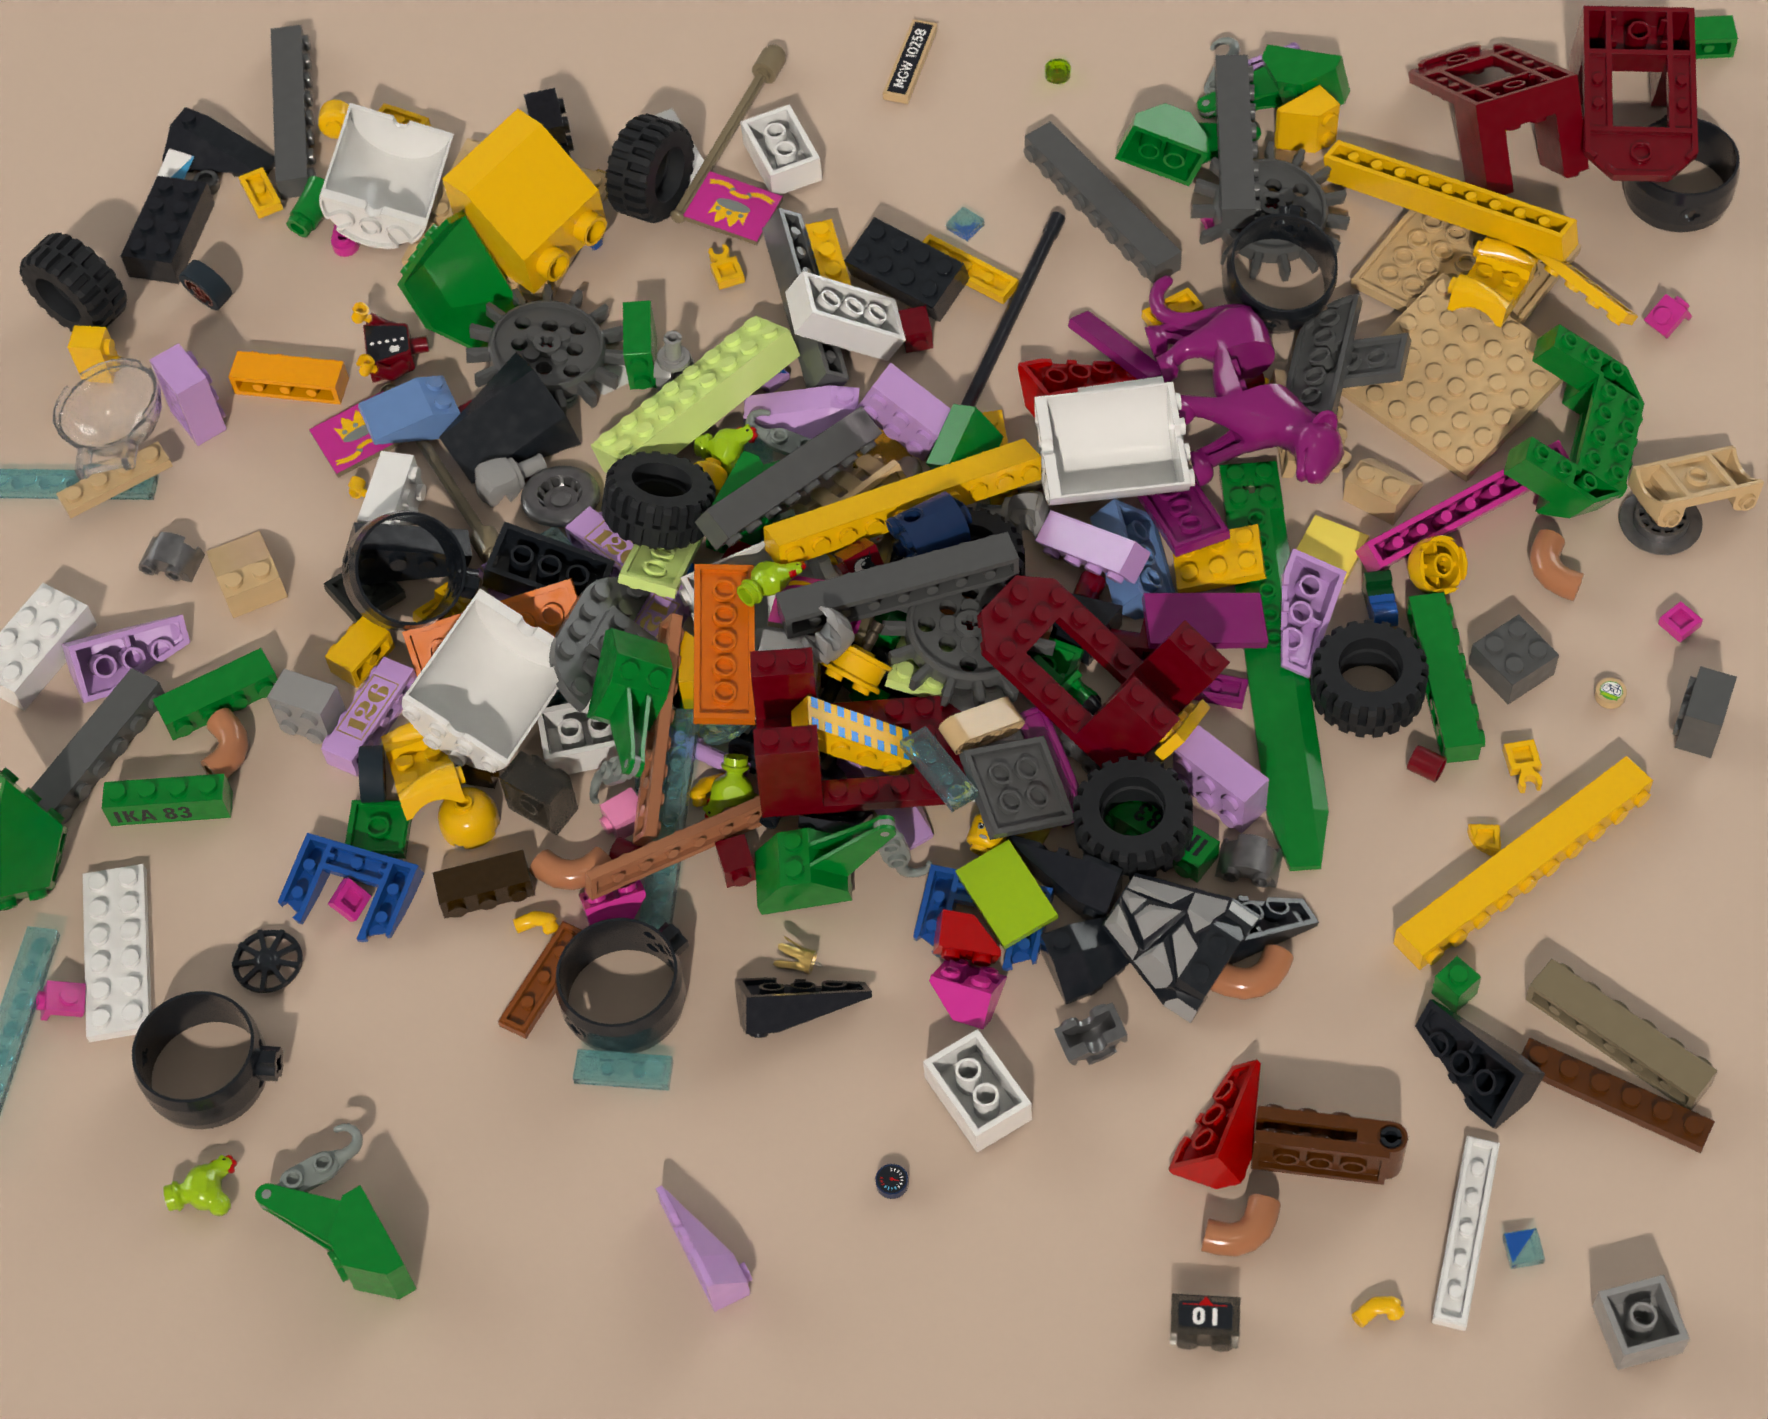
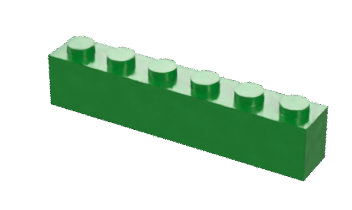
M1444 592L1409 596L1406 616L1411 636L1419 643L1418 649L1424 650L1427 657L1426 663L1429 665L1425 695L1439 753L1447 758L1446 763L1479 760L1481 747H1485V735L1483 729H1478V707L1476 703L1472 704L1470 697L1472 696L1471 679L1465 678L1466 659L1464 653H1459L1458 650L1460 636L1458 628H1453L1451 621L1454 618L1452 604L1446 602Z

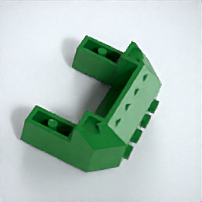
M1558 324L1537 339L1532 361L1567 383L1562 404L1579 414L1569 457L1570 460L1530 436L1509 450L1504 474L1539 495L1535 512L1542 515L1570 519L1598 510L1614 499L1622 497L1626 492V482L1633 465L1632 456L1634 448L1638 443L1637 434L1639 426L1643 421L1642 412L1645 403L1625 365L1561 324Z

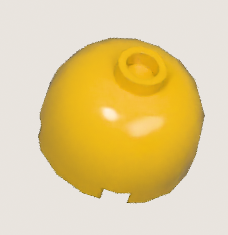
M1444 535L1432 536L1420 540L1412 548L1407 558L1408 576L1412 583L1424 593L1444 592L1446 595L1455 592L1459 588L1457 586L1460 581L1465 580L1468 567L1466 553L1462 546L1458 547L1452 541L1455 540L1454 538Z
M463 787L462 791L466 801L459 803L453 800H443L439 806L438 823L442 836L450 845L455 846L454 844L464 846V849H474L485 845L493 839L496 834L495 830L498 824L500 825V816L495 802L486 792L474 787Z

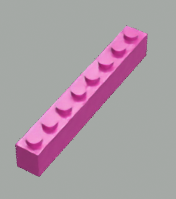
M1559 440L1548 445V447L1570 460ZM1503 469L1366 542L1355 552L1367 572L1382 571L1408 557L1412 548L1420 540L1437 535L1447 536L1531 490L1505 475Z

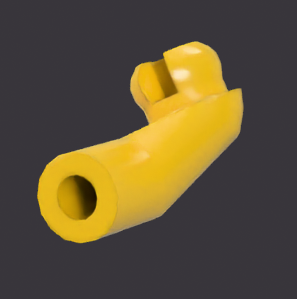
M724 772L704 777L689 791V798H692L694 807L707 804L708 798L706 794L711 791L714 780L725 774Z

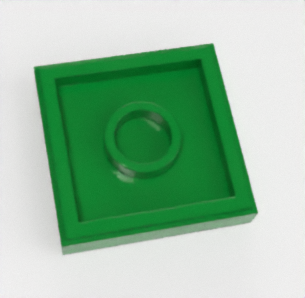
M352 800L345 844L396 859H406L412 819L406 820L400 801L386 800L385 802L361 803V800Z

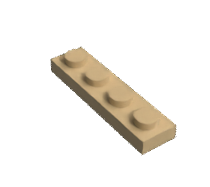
M157 441L57 492L56 495L71 519L172 467V463Z

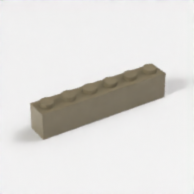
M1551 959L1529 985L1525 1000L1677 1104L1692 1110L1712 1085L1718 1070L1713 1068L1707 1059L1694 1055L1685 1049L1684 1045L1677 1039L1667 1037L1657 1030L1652 1022L1647 1019H1641L1630 1012L1624 1003L1611 999L1602 993L1597 985L1592 982H1586L1577 976L1569 966L1563 963L1559 964Z

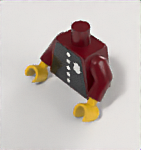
M356 302L353 306L352 321L356 324L366 322V325H363L366 354L360 355L356 363L360 367L359 373L361 376L367 377L370 374L373 383L385 379L395 381L405 373L411 372L416 368L414 354L430 352L427 336L412 338L407 324L393 322L374 313L368 314L369 307L363 302Z

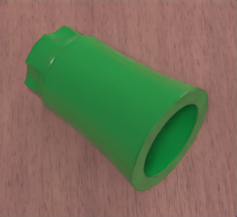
M310 176L304 190L291 210L289 219L286 222L287 227L298 236L308 237L310 232L316 229L324 217L320 208L319 197L325 180L320 177Z

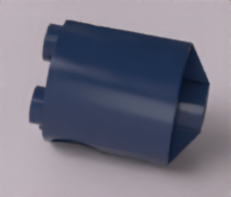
M946 491L885 520L889 532L895 539L891 543L892 549L899 559L902 557H914L933 550H940L971 541L968 525L972 524L971 514L963 502Z

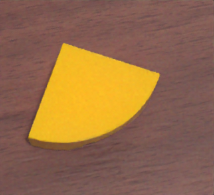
M1468 824V836L1478 850L1490 856H1494L1501 851L1500 825Z

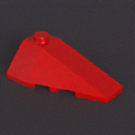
M1042 358L1021 362L1017 367L1025 407L1034 418L1035 397L1075 393L1081 387L1138 380L1114 361H1094L1092 365L1077 364L1076 360L1067 359L1066 364L1052 363V359Z
M1257 1059L1231 1067L1212 1095L1215 1100L1214 1104L1206 1113H1200L1196 1118L1195 1122L1198 1124V1127L1190 1138L1184 1136L1179 1143L1168 1169L1173 1175L1214 1189L1242 1183L1252 1158L1261 1063Z

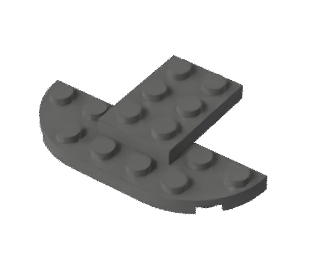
M1359 293L1342 297L1327 304L1328 309L1322 311L1316 318L1313 317L1307 321L1298 334L1286 387L1316 415L1325 410L1333 411L1337 415L1343 388L1403 381L1411 346L1409 333L1354 340L1363 302Z
M605 577L591 583L578 596L551 643L549 662L550 667L554 666L559 680L556 685L565 699L579 712L586 708L592 696L606 630L614 628L657 641V638L634 622L650 592L632 589L627 585L618 583V577Z

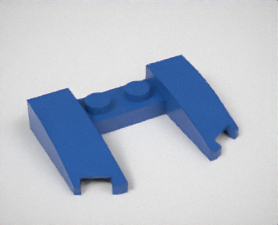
M307 833L278 903L282 907L289 904L297 912L293 916L294 920L303 925L329 875L333 874L349 878L353 881L377 887L357 936L358 942H368V936L386 934L387 938H392L417 892L424 872L419 865Z
M931 864L913 935L915 941L923 938L934 947L937 917L943 909L955 911L956 904L976 907L955 873L957 869ZM1039 885L1052 905L1054 898L1053 888ZM1047 925L1007 948L1002 967L1004 971L1013 970L1012 964L1031 960L1032 964H1037L1041 949V935L1045 934ZM934 954L936 957L941 958V955Z

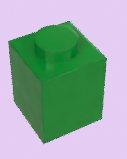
M1456 956L1435 975L1431 993L1451 1011L1457 1013L1477 994L1481 976Z

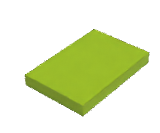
M1009 839L955 870L960 882L1004 950L1058 919L1057 912Z

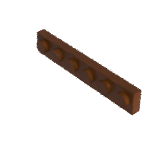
M1530 1037L1521 1054L1545 1073L1542 1079L1543 1082L1698 1153L1702 1152L1715 1123L1712 1119Z

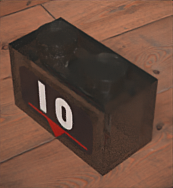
M1172 1293L1170 1344L1177 1345L1178 1348L1186 1350L1195 1349L1197 1346L1211 1347L1212 1350L1219 1352L1230 1351L1232 1348L1238 1349L1241 1297Z

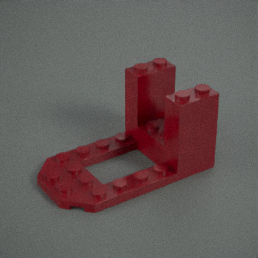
M1583 6L1569 57V71L1578 75L1581 105H1583L1584 156L1612 181L1669 182L1695 160L1698 155L1695 8ZM1612 71L1650 72L1651 106L1667 107V127L1613 126Z
M1506 43L1494 44L1493 49L1481 50V45L1460 48L1421 60L1418 63L1417 69H1412L1408 72L1411 84L1454 105L1466 183L1502 195L1513 193L1514 188L1506 130L1519 129L1521 124L1528 122L1535 123L1540 165L1562 175L1564 178L1576 177L1580 174L1579 172L1589 169L1588 159L1584 156L1583 115L1578 75ZM1492 66L1513 74V76L1480 86L1467 82L1460 77L1465 74H1481L1485 72V68Z
M1016 575L977 615L978 628H981L982 642L980 643L981 655L1101 768V764L1109 760L1112 763L1119 762V757L1128 756V760H1136L1137 756H1144L1180 720L1177 715L1207 688L1230 663L1186 620L1142 661L1055 578ZM1055 622L1121 683L1093 716L1026 653Z
M812 647L750 651L751 682L756 715V729H753L754 755L762 817L948 805L957 796V792L965 784H969L959 755H955L938 729L943 721L962 711L950 703L947 707L941 706L940 696L831 703L903 729L911 730L914 774L822 780L817 725L792 726L791 711L807 696L817 699Z

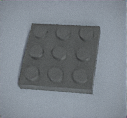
M1044 736L964 750L959 755L990 840L1067 825L1073 822L1072 808Z

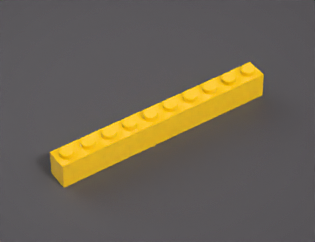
M1337 140L1323 156L1324 166L1328 165L1331 168L1327 181L1561 262H1564L1578 245L1576 219L1341 140Z
M1023 438L763 527L765 551L774 562L780 564L807 561L850 546L864 537L870 539L888 533L889 530L885 523L886 519L941 492L946 491L965 505H969L1041 480V455Z
M1625 756L1398 927L1393 944L1419 970L1428 963L1434 965L1443 957L1444 951L1449 947H1457L1462 944L1470 931L1474 928L1477 930L1483 928L1490 921L1491 915L1498 910L1503 912L1508 909L1516 896L1520 893H1529L1536 886L1537 880L1544 875L1549 877L1555 873L1562 861L1566 858H1575L1582 851L1583 845L1590 840L1592 842L1597 841L1605 833L1608 826L1612 823L1615 825L1621 823L1628 815L1629 810L1635 806L1637 808L1643 806L1651 797L1649 792L1653 780L1630 758Z

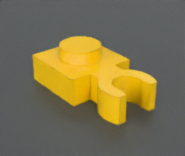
M722 244L723 253L715 254L712 248L708 250L711 272L719 290L745 282L736 256L730 257L729 248L726 244Z
M1534 739L1504 744L1502 751L1510 776L1519 775L1517 784L1519 792L1525 793V782L1528 781L1533 782L1536 790L1540 791L1543 779L1538 772L1541 770L1542 764Z

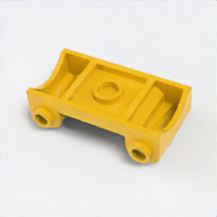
M1485 237L1483 241L1478 240L1475 245L1473 256L1477 258L1468 274H1460L1458 278L1452 277L1447 293L1451 294L1447 310L1454 311L1464 307L1475 308L1487 314L1495 326L1501 328L1533 280L1539 259L1509 243Z
M410 722L381 736L406 820L413 819L415 814L424 805L436 800H453L459 803L466 801L461 788V784L466 783L461 765L454 767L447 754L439 749L434 750L428 747L423 742L424 737Z

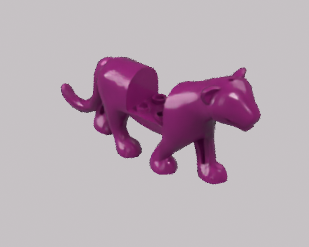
M1163 276L1155 281L1150 291L1149 304L1151 313L1163 324L1144 327L1164 383L1174 382L1177 379L1178 367L1185 360L1202 358L1213 363L1212 377L1215 397L1180 395L1182 407L1181 410H1178L1179 418L1184 417L1186 426L1190 424L1194 417H1198L1230 429L1216 441L1190 452V460L1199 486L1206 485L1212 480L1214 474L1213 467L1242 454L1272 447H1280L1295 457L1296 478L1298 481L1304 482L1307 480L1311 484H1321L1325 481L1333 469L1339 465L1345 453L1343 451L1342 438L1337 429L1338 418L1336 414L1330 410L1322 411L1317 415L1314 414L1287 387L1281 384L1270 383L1247 389L1244 379L1254 378L1262 374L1271 366L1275 358L1271 337L1259 315L1250 306L1243 304H1224L1189 313L1175 312L1169 309L1164 301V295L1172 285L1173 278Z

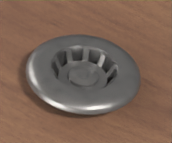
M573 466L550 467L532 476L525 484L521 493V506L525 514L538 524L549 527H564L589 506L595 510L600 499V488L594 477L583 469Z
M1634 494L1624 502L1619 514L1620 526L1625 537L1637 548L1651 554L1673 555L1683 552L1698 540L1702 532V517L1696 505L1686 507L1680 523L1671 528L1659 527L1647 514Z

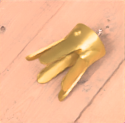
M786 936L784 938L798 948L784 943L778 944L779 950L799 961L776 960L773 963L776 967L796 969L810 975L814 965L822 966L821 963L816 962V950L805 949Z

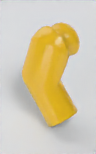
M532 911L512 919L518 934L536 926H541L543 933L548 935L556 932L559 927L556 922L558 918L553 913Z
M1381 1296L1370 1298L1351 1316L1355 1323L1363 1328L1380 1314H1387L1389 1320L1397 1321L1403 1317L1405 1310L1400 1305L1401 1301L1394 1296Z

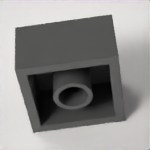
M1517 615L1472 644L1468 664L1507 704H1510L1555 674L1559 654L1520 615Z
M1700 666L1697 678L1690 676L1672 733L1678 736L1675 748L1708 758L1712 757L1737 679L1736 676Z

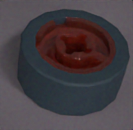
M192 260L179 275L180 282L190 294L212 310H219L232 295L231 288L221 276L198 260Z
M360 746L358 751V770L361 803L385 802L386 765L384 746Z

